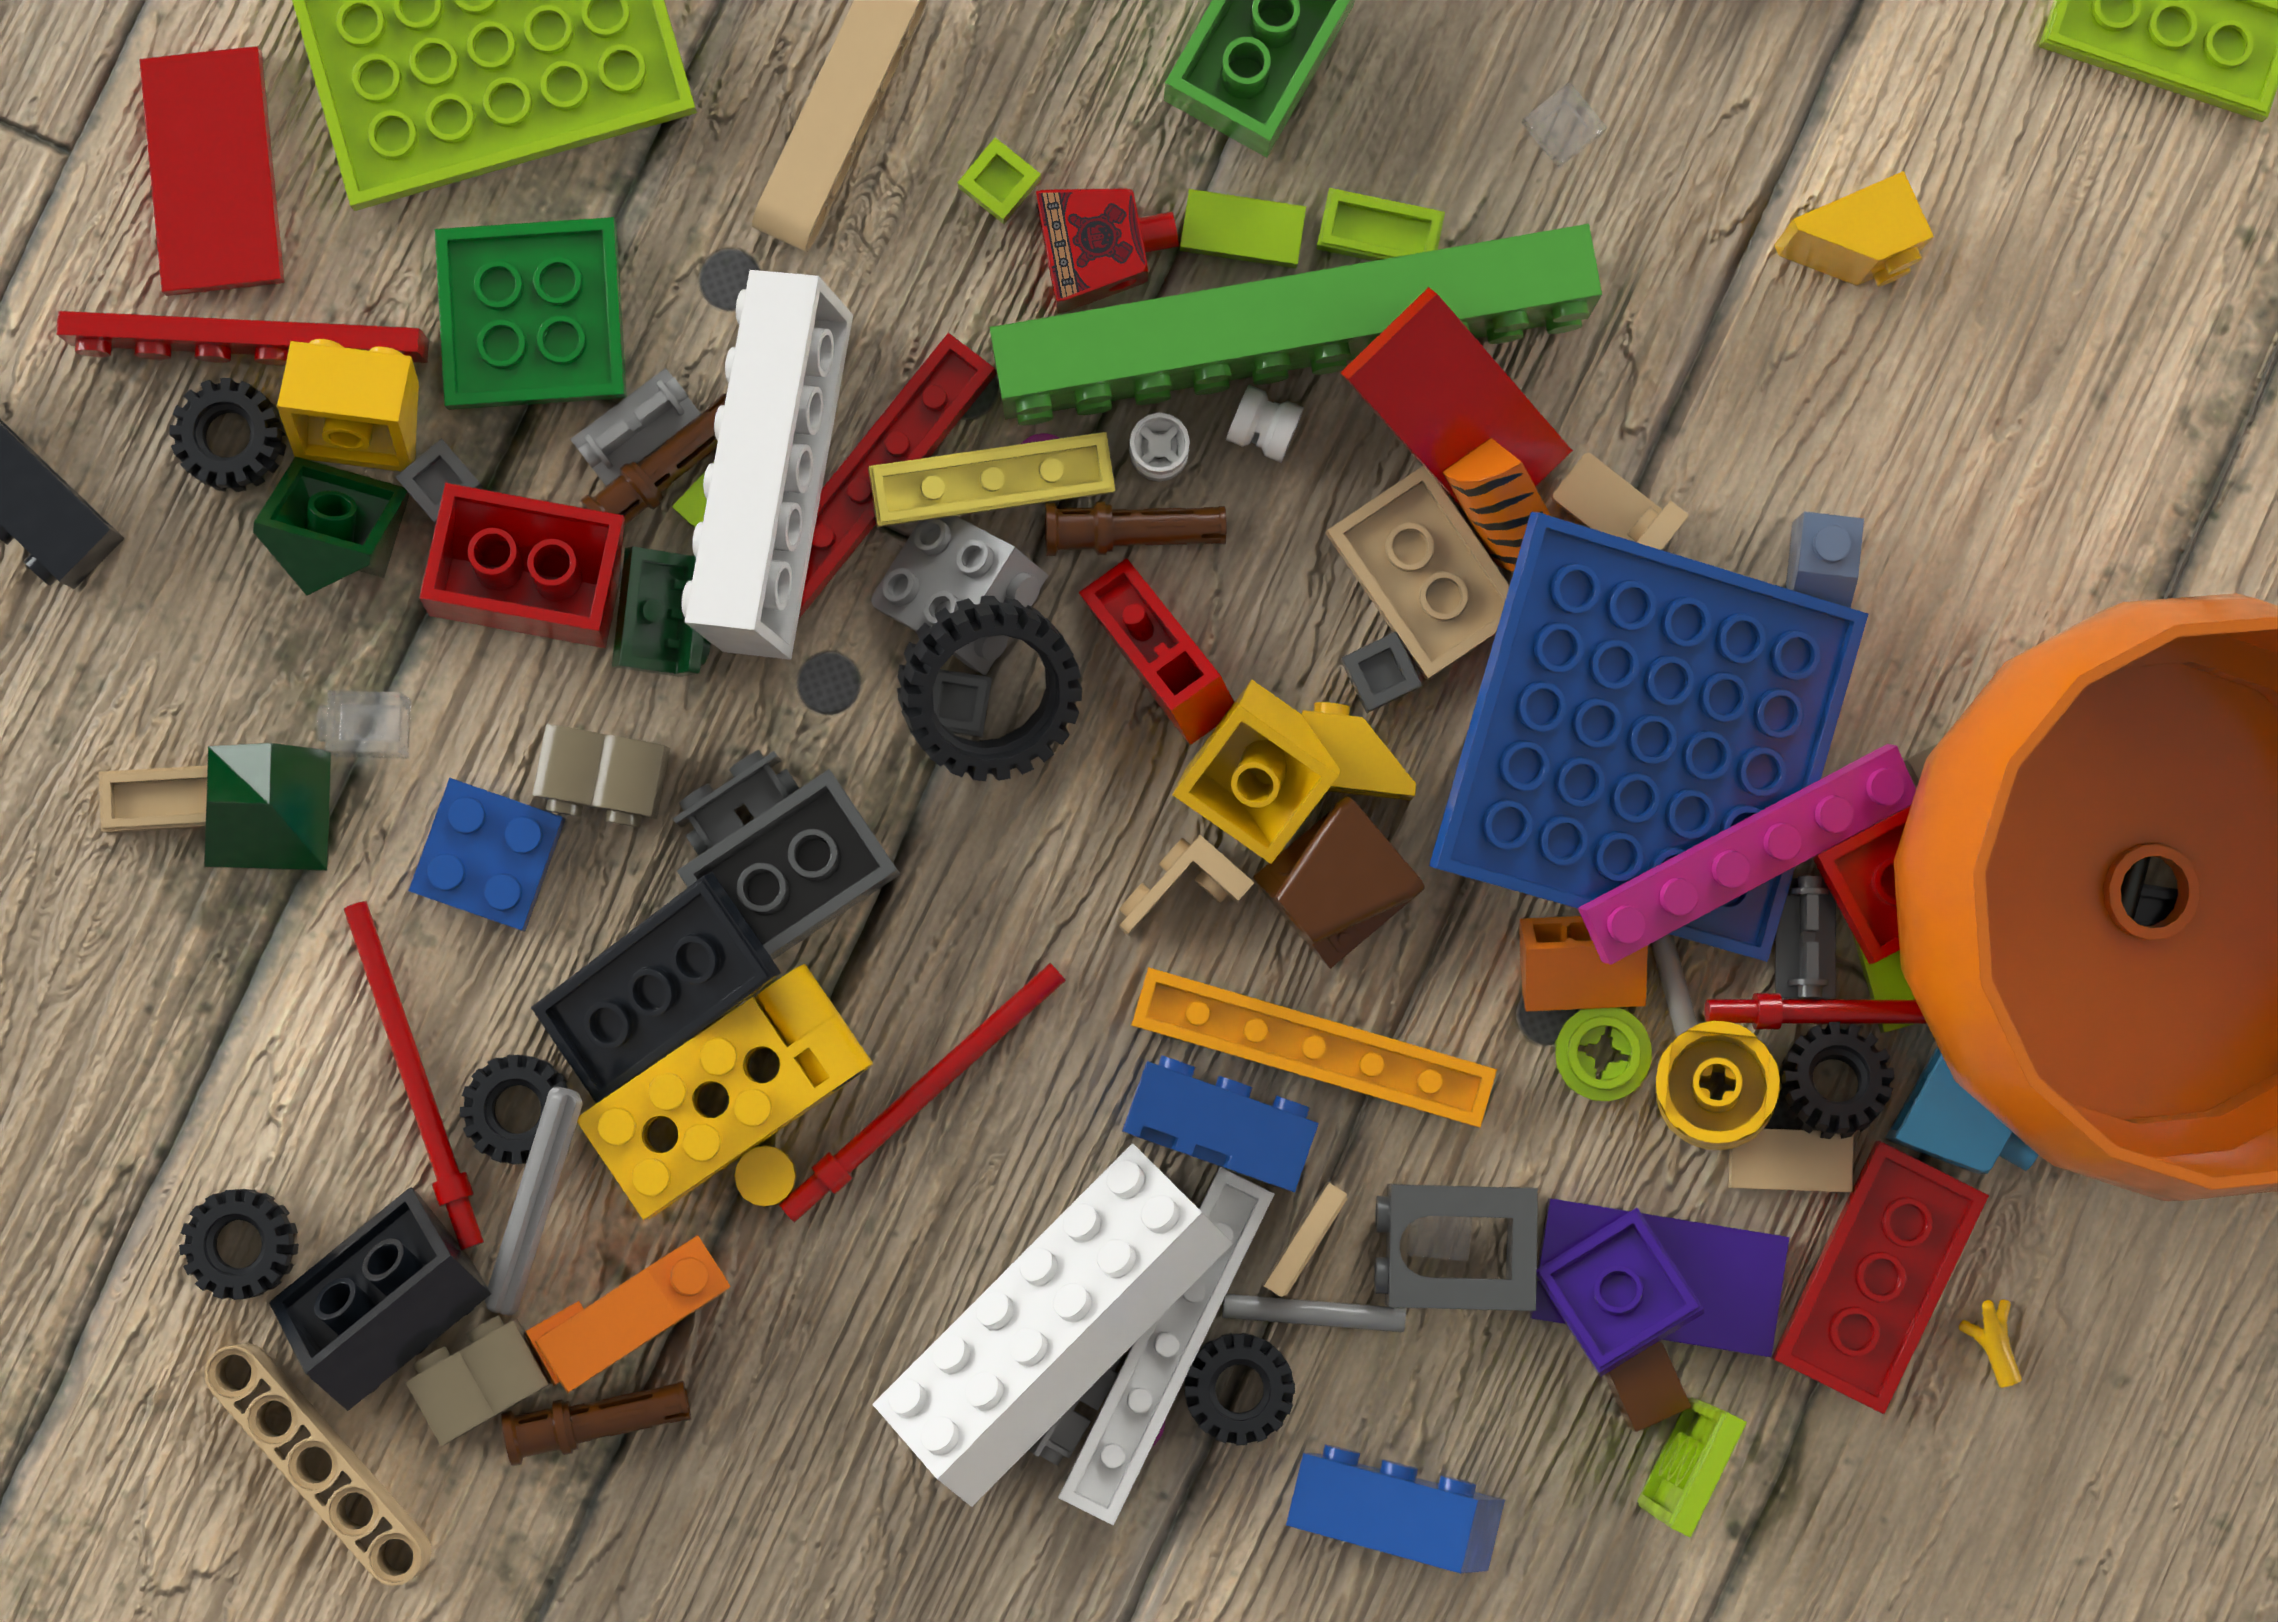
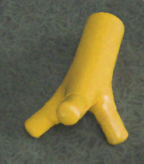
M2006 1299L2000 1300L1996 1312L1994 1303L1991 1300H1985L1982 1303L1984 1329L1967 1320H1962L1959 1324V1330L1974 1338L1984 1348L1999 1387H2009L2022 1381L2008 1337L2007 1321L2011 1302Z

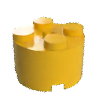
M1725 1021L1699 1023L1680 1034L1663 1052L1656 1073V1100L1660 1113L1669 1129L1687 1143L1708 1150L1732 1149L1756 1138L1766 1127L1773 1115L1780 1089L1778 1066L1766 1045L1747 1028ZM1714 1072L1723 1073L1725 1084L1734 1086V1091L1724 1092L1722 1100L1710 1099L1709 1090L1700 1088L1699 1085L1700 1082H1710Z

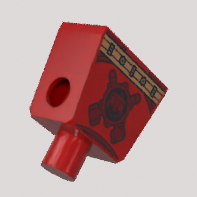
M1055 189L1036 191L1037 209L1057 314L1074 310L1144 284L1148 281V265L1145 253L1179 247L1173 212L1138 218L1132 189Z

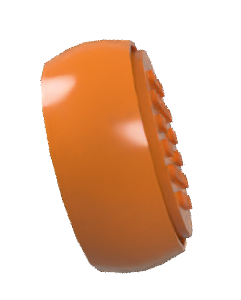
M2237 593L2122 602L2094 614L2006 661L1926 758L1894 858L1901 970L1955 1082L2033 1151L2053 1166L2160 1201H2189L2277 1192L2278 606ZM2154 856L2162 859L2172 868L2177 879L2178 897L2174 909L2164 920L2153 926H2142L2127 915L2121 901V885L2126 872L2134 863L2145 857Z

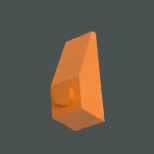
M697 1235L536 1340L535 1343L568 1394L719 1297L731 1286Z

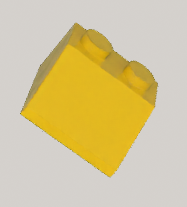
M1902 171L1794 218L1776 241L1774 247L1778 255L1845 282L1858 286L1874 279L1877 286L1880 287L1910 273L1909 267L1922 260L1920 252L1934 236L1905 172Z
M315 339L310 343L290 342L277 408L294 457L400 472L415 461L419 382L411 356L403 355L401 352L388 347H374L369 351L344 348L339 343L326 339Z
M1251 679L1185 768L1172 795L1272 864L1338 778L1341 770L1302 714Z

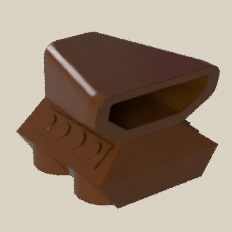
M1348 796L1341 799L1329 813L1281 852L1272 864L1268 863L1253 876L1262 892L1312 951L1330 969L1425 889L1420 877L1357 803Z

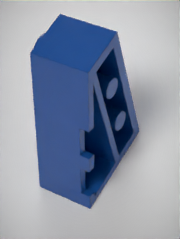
M1161 1055L1158 1065L1149 1061L1146 1062L1122 1132L1295 1193L1319 1124L1306 1119L1309 1107L1279 1096H1275L1272 1106L1249 1098L1253 1087L1222 1076H1218L1216 1084L1212 1085L1192 1077L1196 1067Z
M1325 1444L1323 1454L1303 1453L1286 1526L1460 1574L1489 1570L1505 1499L1475 1492L1477 1484L1441 1475L1439 1483L1416 1478L1418 1468L1393 1461L1382 1460L1381 1468L1360 1464L1358 1462L1361 1453Z

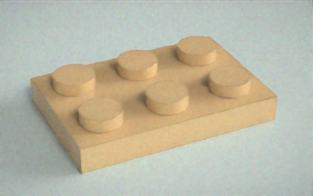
M1424 466L1326 531V535L1393 632L1396 631L1404 649L1426 681L1496 635L1510 585L1442 486Z

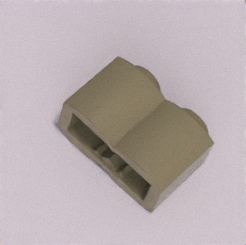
M546 724L532 795L547 799L546 811L581 817L583 806L606 810L604 820L606 822L640 828L642 817L653 819L658 817L670 748L665 745Z
M498 1315L466 1333L472 1344L457 1353L450 1355L446 1346L413 1364L418 1375L405 1383L441 1446L448 1444L552 1384L525 1337V1331L518 1319L504 1325Z

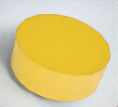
M761 1146L751 1149L741 1157L737 1163L734 1177L736 1187L744 1199L754 1205L765 1207L779 1204L787 1198L795 1187L797 1175L795 1165L787 1153L776 1147Z

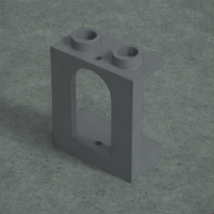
M1387 1184V1196L1376 1197L1375 1227L1376 1233H1386V1257H1375V1294H1385V1305L1396 1308L1536 1311L1538 1188ZM1428 1216L1507 1218L1506 1279L1439 1278L1417 1275L1406 1266L1401 1258L1399 1245L1402 1233L1413 1221Z

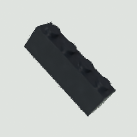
M0 419V540L8 545L15 538L30 553L24 560V563L49 586L58 580L75 589L123 541L124 537Z

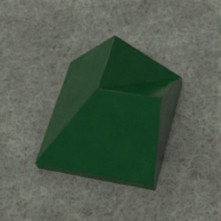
M295 456L255 519L253 533L306 596L356 571L384 578L409 499V492L399 485Z
M276 743L208 746L204 867L327 871L331 750Z

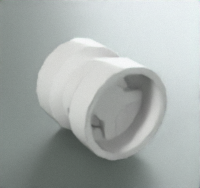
M1248 385L1226 440L1241 447L1252 442L1257 447L1262 448L1264 456L1281 463L1293 438L1304 407L1290 401H1285L1281 404L1268 401L1266 391Z
M1150 414L1138 421L1131 433L1129 450L1131 462L1136 471L1146 479L1158 482L1170 480L1181 473L1188 459L1190 445L1188 431L1179 419L1170 414Z

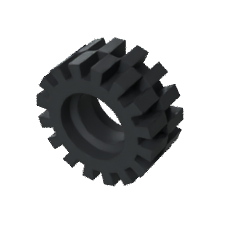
M220 378L221 383L214 384L211 380L200 383L201 391L195 393L190 389L183 396L188 400L185 406L182 408L176 405L172 415L178 418L176 425H170L169 435L175 439V444L171 445L173 453L181 460L182 463L180 465L188 473L203 484L210 485L215 490L226 492V488H231L235 492L247 491L246 485L250 483L257 487L265 482L262 476L268 470L274 474L280 466L275 462L278 454L282 456L285 454L286 445L282 443V436H287L283 423L280 421L279 411L263 393L244 381L236 383L231 378ZM227 413L243 416L250 427V440L247 447L240 454L233 457H219L213 454L208 447L206 439L207 430L212 421L220 415Z
M1829 1022L1825 1029H1821L1820 1025L1812 1027L1804 1037L1801 1035L1795 1041L1782 1061L1783 1066L1779 1071L1780 1083H1782V1088L1779 1091L1780 1102H1787L1790 1108L1786 1114L1792 1121L1799 1117L1805 1122L1801 1129L1809 1134L1815 1128L1821 1131L1820 1138L1831 1139L1834 1134L1839 1133L1841 1139L1852 1137L1857 1130L1862 1132L1868 1128L1891 1098L1893 1088H1890V1083L1895 1077L1894 1068H1887L1886 1066L1890 1056L1886 1048L1881 1051L1875 1048L1874 1045L1879 1039L1871 1032L1867 1038L1858 1034L1860 1026L1850 1024L1847 1030L1840 1029V1022ZM1834 1059L1848 1064L1854 1070L1858 1080V1089L1855 1096L1847 1101L1834 1102L1820 1095L1813 1082V1072L1819 1063Z
M507 1055V1057L488 1061L487 1066L483 1069H477L471 1076L473 1078L471 1084L465 1086L462 1093L465 1101L464 1107H460V1117L465 1120L466 1127L463 1130L467 1138H471L474 1141V1147L481 1154H487L492 1160L500 1163L526 1164L549 1091L553 1087L568 1089L566 1084L568 1081L562 1073H558L553 1068L554 1066L547 1061L532 1056ZM517 1085L531 1089L537 1095L541 1104V1114L536 1125L529 1131L520 1134L505 1130L499 1124L495 1114L496 1102L501 1093Z
M251 1189L225 1190V1192L212 1194L205 1198V1203L195 1206L189 1213L193 1217L189 1223L183 1224L180 1234L186 1235L185 1244L179 1245L180 1255H186L188 1264L183 1267L187 1275L195 1276L198 1280L195 1285L202 1291L209 1290L213 1292L212 1296L221 1299L232 1298L233 1300L252 1298L276 1288L282 1283L280 1279L292 1270L294 1264L290 1262L292 1256L298 1254L299 1244H294L293 1234L298 1233L296 1224L289 1222L287 1215L290 1212L286 1207L275 1203V1198L269 1194L258 1193L256 1190ZM235 1220L249 1222L258 1230L261 1236V1252L258 1258L245 1268H235L226 1264L217 1250L219 1233L228 1223Z
M1248 1333L1221 1335L1222 1337L1213 1341L1210 1340L1203 1345L1185 1377V1398L1188 1409L1198 1426L1217 1441L1225 1444L1226 1442L1234 1443L1236 1446L1247 1445V1443L1255 1441L1261 1442L1267 1439V1436L1272 1432H1277L1282 1427L1286 1416L1290 1415L1293 1407V1395L1295 1394V1383L1291 1368L1281 1352L1265 1339ZM1233 1365H1246L1253 1368L1260 1375L1263 1382L1261 1400L1253 1409L1246 1412L1237 1413L1229 1411L1219 1403L1216 1397L1215 1386L1219 1375Z

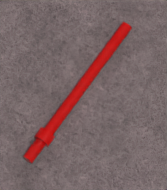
M367 901L349 905L344 908V912L437 1180L432 1183L439 1207L446 1206L461 1251L484 1243L469 1200V1197L473 1196L474 1193L467 1172L460 1173Z
M1049 963L835 1155L828 1152L811 1167L814 1173L779 1204L781 1209L795 1223L829 1191H832L834 1194L839 1192L853 1179L850 1173L1060 987L1066 981L1065 978Z
M1754 993L1752 999H1706L1705 1002L1706 1022L1751 1023L1755 1030H1779L1782 1024H1829V1022H1840V1024H1927L1916 1000L1782 999L1779 993Z

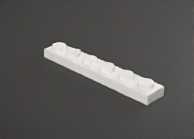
M1219 1167L1199 1210L1233 1244L1132 1345L1058 1496L1059 1499L1114 1525L1275 1195L1274 1193Z

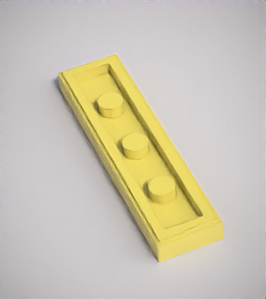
M1107 432L868 467L877 527L1115 492Z

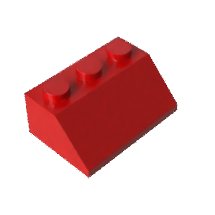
M445 483L419 598L431 617L606 649L618 594L625 517L619 514Z

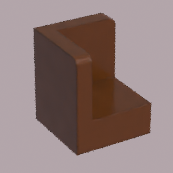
M1662 1342L1655 1343L1605 1374V1378L1628 1428L1634 1432H1638L1691 1408V1404Z

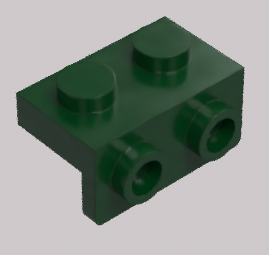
M634 546L625 548L612 667L676 677L699 674L701 665L705 664L709 656L711 642L685 623V616L682 612L683 590L686 583L693 579L696 563L694 554L684 555Z

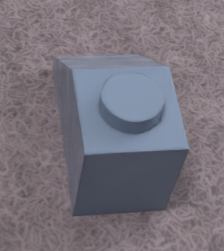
M1804 511L1792 522L1785 588L1851 608L1859 575L1864 518Z

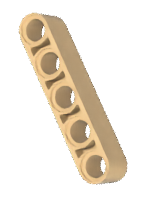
M927 0L853 1L758 202L752 220L753 228L803 251L808 252L811 249L919 23Z
M250 1343L230 1345L214 1352L207 1361L204 1371L205 1382L211 1393L368 1572L382 1584L390 1586L403 1585L421 1574L428 1566L432 1554L431 1544L426 1534L269 1355L257 1345ZM234 1355L242 1356L251 1367L250 1381L242 1389L233 1386L226 1377L225 1368L227 1362ZM272 1401L282 1402L291 1412L292 1422L285 1434L275 1433L266 1423L265 1413ZM312 1447L324 1449L332 1459L331 1473L326 1479L321 1480L313 1477L306 1468V1455ZM351 1493L363 1494L371 1502L373 1514L367 1525L355 1524L347 1516L345 1504ZM391 1539L403 1540L412 1549L413 1562L409 1570H396L386 1560L385 1550Z

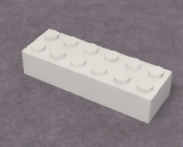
M750 270L747 287L740 291L736 302V319L739 324L736 347H731L726 357L725 375L729 383L725 405L719 406L715 416L714 432L718 444L714 463L708 465L704 475L703 488L707 503L704 520L699 522L694 530L693 553L696 557L693 579L686 583L683 590L682 612L685 616V623L722 652L791 660L853 314L819 276Z
M1132 1143L872 1405L942 1484L972 1507L1233 1243Z

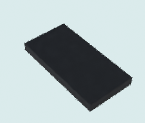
M713 872L694 882L534 1004L531 1009L597 1104L714 1024L780 975L781 971Z

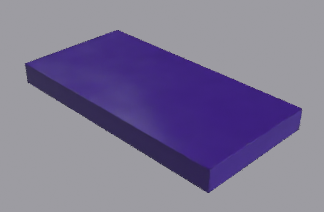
M1548 1198L1537 1269L1630 1211ZM1641 1213L1704 1308V1314L1662 1340L1772 1358L1790 1237ZM1536 1278V1311L1530 1312V1318L1566 1324Z

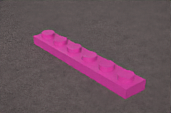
M1886 744L1578 907L1601 961L1611 965L1906 808L1912 804L1916 788L1898 747Z

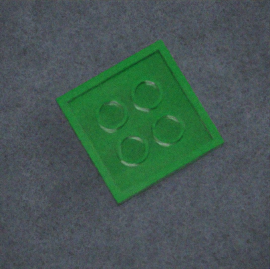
M614 217L435 229L444 406L448 410L621 399L627 397L617 224Z

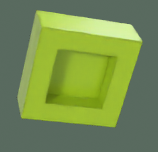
M995 137L957 184L960 190L1002 224H1005L1042 179L1041 173Z

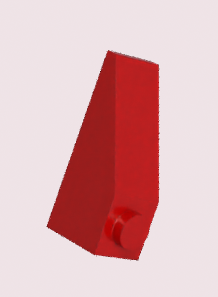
M1127 558L1078 592L1155 701L1190 745L1217 727L1234 704L1227 686L1218 671Z

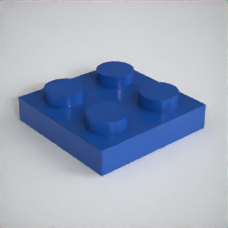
M449 778L408 891L525 932L566 819Z

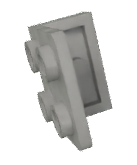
M957 516L919 521L873 593L871 602L883 614L917 631L924 623H927L930 627L936 624L938 621L934 615L935 613L946 607L951 614L958 610L956 602L968 598L974 604H980L981 596H995L1002 603L1005 597L1018 600L1025 608L1027 605L1032 606L1039 595L1040 588L1049 575L1015 546ZM1000 635L979 638L956 650L953 655L969 668L986 676L994 661L1004 652L1010 637Z

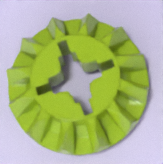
M1620 1007L1582 1009L1566 1020L1555 1042L1556 1068L1568 1087L1579 1095L1593 1101L1617 1100L1636 1090L1647 1076L1652 1059L1650 1038L1642 1023L1630 1012ZM1606 1027H1609L1610 1048L1619 1051L1620 1055L1628 1056V1060L1607 1062L1604 1071H1600L1599 1079H1596L1595 1059L1587 1056L1586 1052L1579 1051L1578 1046L1586 1047L1588 1044H1598L1601 1036L1605 1034Z

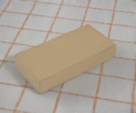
M207 766L99 772L101 832L117 833L205 828Z
M1763 1129L1756 1138L1741 1146L1729 1149L1728 1188L1852 1193L1854 1134L1852 1137L1841 1139L1839 1133L1834 1134L1831 1139L1820 1138L1821 1131L1813 1130L1809 1134L1804 1130Z
M1329 1182L1324 1184L1262 1283L1264 1287L1281 1298L1283 1295L1287 1296L1348 1198L1345 1192Z

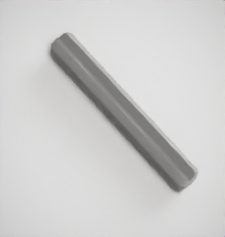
M553 1087L548 1093L488 1285L491 1295L485 1299L487 1309L494 1313L509 1316L518 1311L583 1105L580 1094L574 1090Z

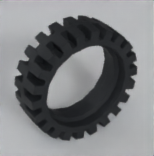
M981 596L980 604H974L969 598L956 602L957 611L950 614L945 607L934 615L938 622L932 627L924 623L916 631L919 638L918 643H908L903 653L907 663L906 665H899L897 676L901 688H897L898 701L902 708L901 712L910 732L923 751L940 767L945 765L950 773L963 777L964 773L967 772L973 780L986 781L987 774H993L998 781L1011 779L1010 770L1017 768L1023 775L1034 770L1031 760L1039 756L1045 763L1052 757L1054 753L1050 746L1054 741L1063 745L1070 735L1066 728L1067 723L1076 724L1079 710L1075 702L1082 701V687L1078 681V678H1081L1079 666L1062 634L1047 618L1030 605H1027L1025 608L1018 600L1005 597L1002 603L995 596ZM1004 635L1024 641L1038 653L1045 667L1046 689L1039 707L1021 727L1000 738L980 741L958 737L943 726L934 711L933 686L940 668L954 652L983 637Z

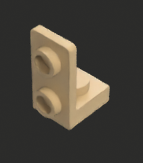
M1585 453L1551 496L1554 503L1585 527L1660 550L1665 547L1689 516L1671 500L1661 509L1591 453Z
M1201 835L1191 845L1181 838L1159 863V866L1166 871L1164 876L1151 890L1141 883L1118 909L1126 916L1119 925V928L1129 936L1191 865L1200 871L1194 881L1220 904L1227 896L1237 904L1253 887L1255 882Z

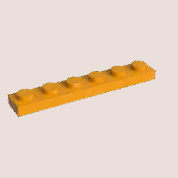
M1150 967L1147 969L1131 1024L1133 1027L1477 1128H1481L1497 1069Z

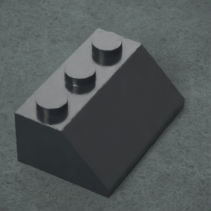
M410 1187L274 1297L269 1304L305 1374L343 1408L349 1411L367 1395L374 1392L384 1381L412 1358L422 1353L428 1345L461 1318L471 1313L491 1293L470 1257L464 1250L461 1251L458 1242L420 1195Z

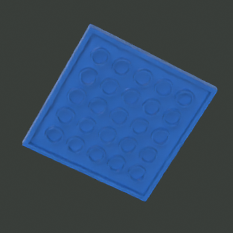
M1531 512L1429 866L1578 908L1820 780L1868 613L1543 513ZM1795 867L1669 934L1768 962Z

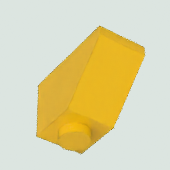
M1315 702L1314 711L1302 710V716L1341 770L1338 778L1328 789L1329 792L1408 801L1415 797V781L1363 717L1349 716L1350 706L1338 703Z

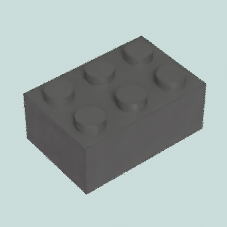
M830 769L677 870L687 887L691 886L702 876L713 872L772 960L901 875Z

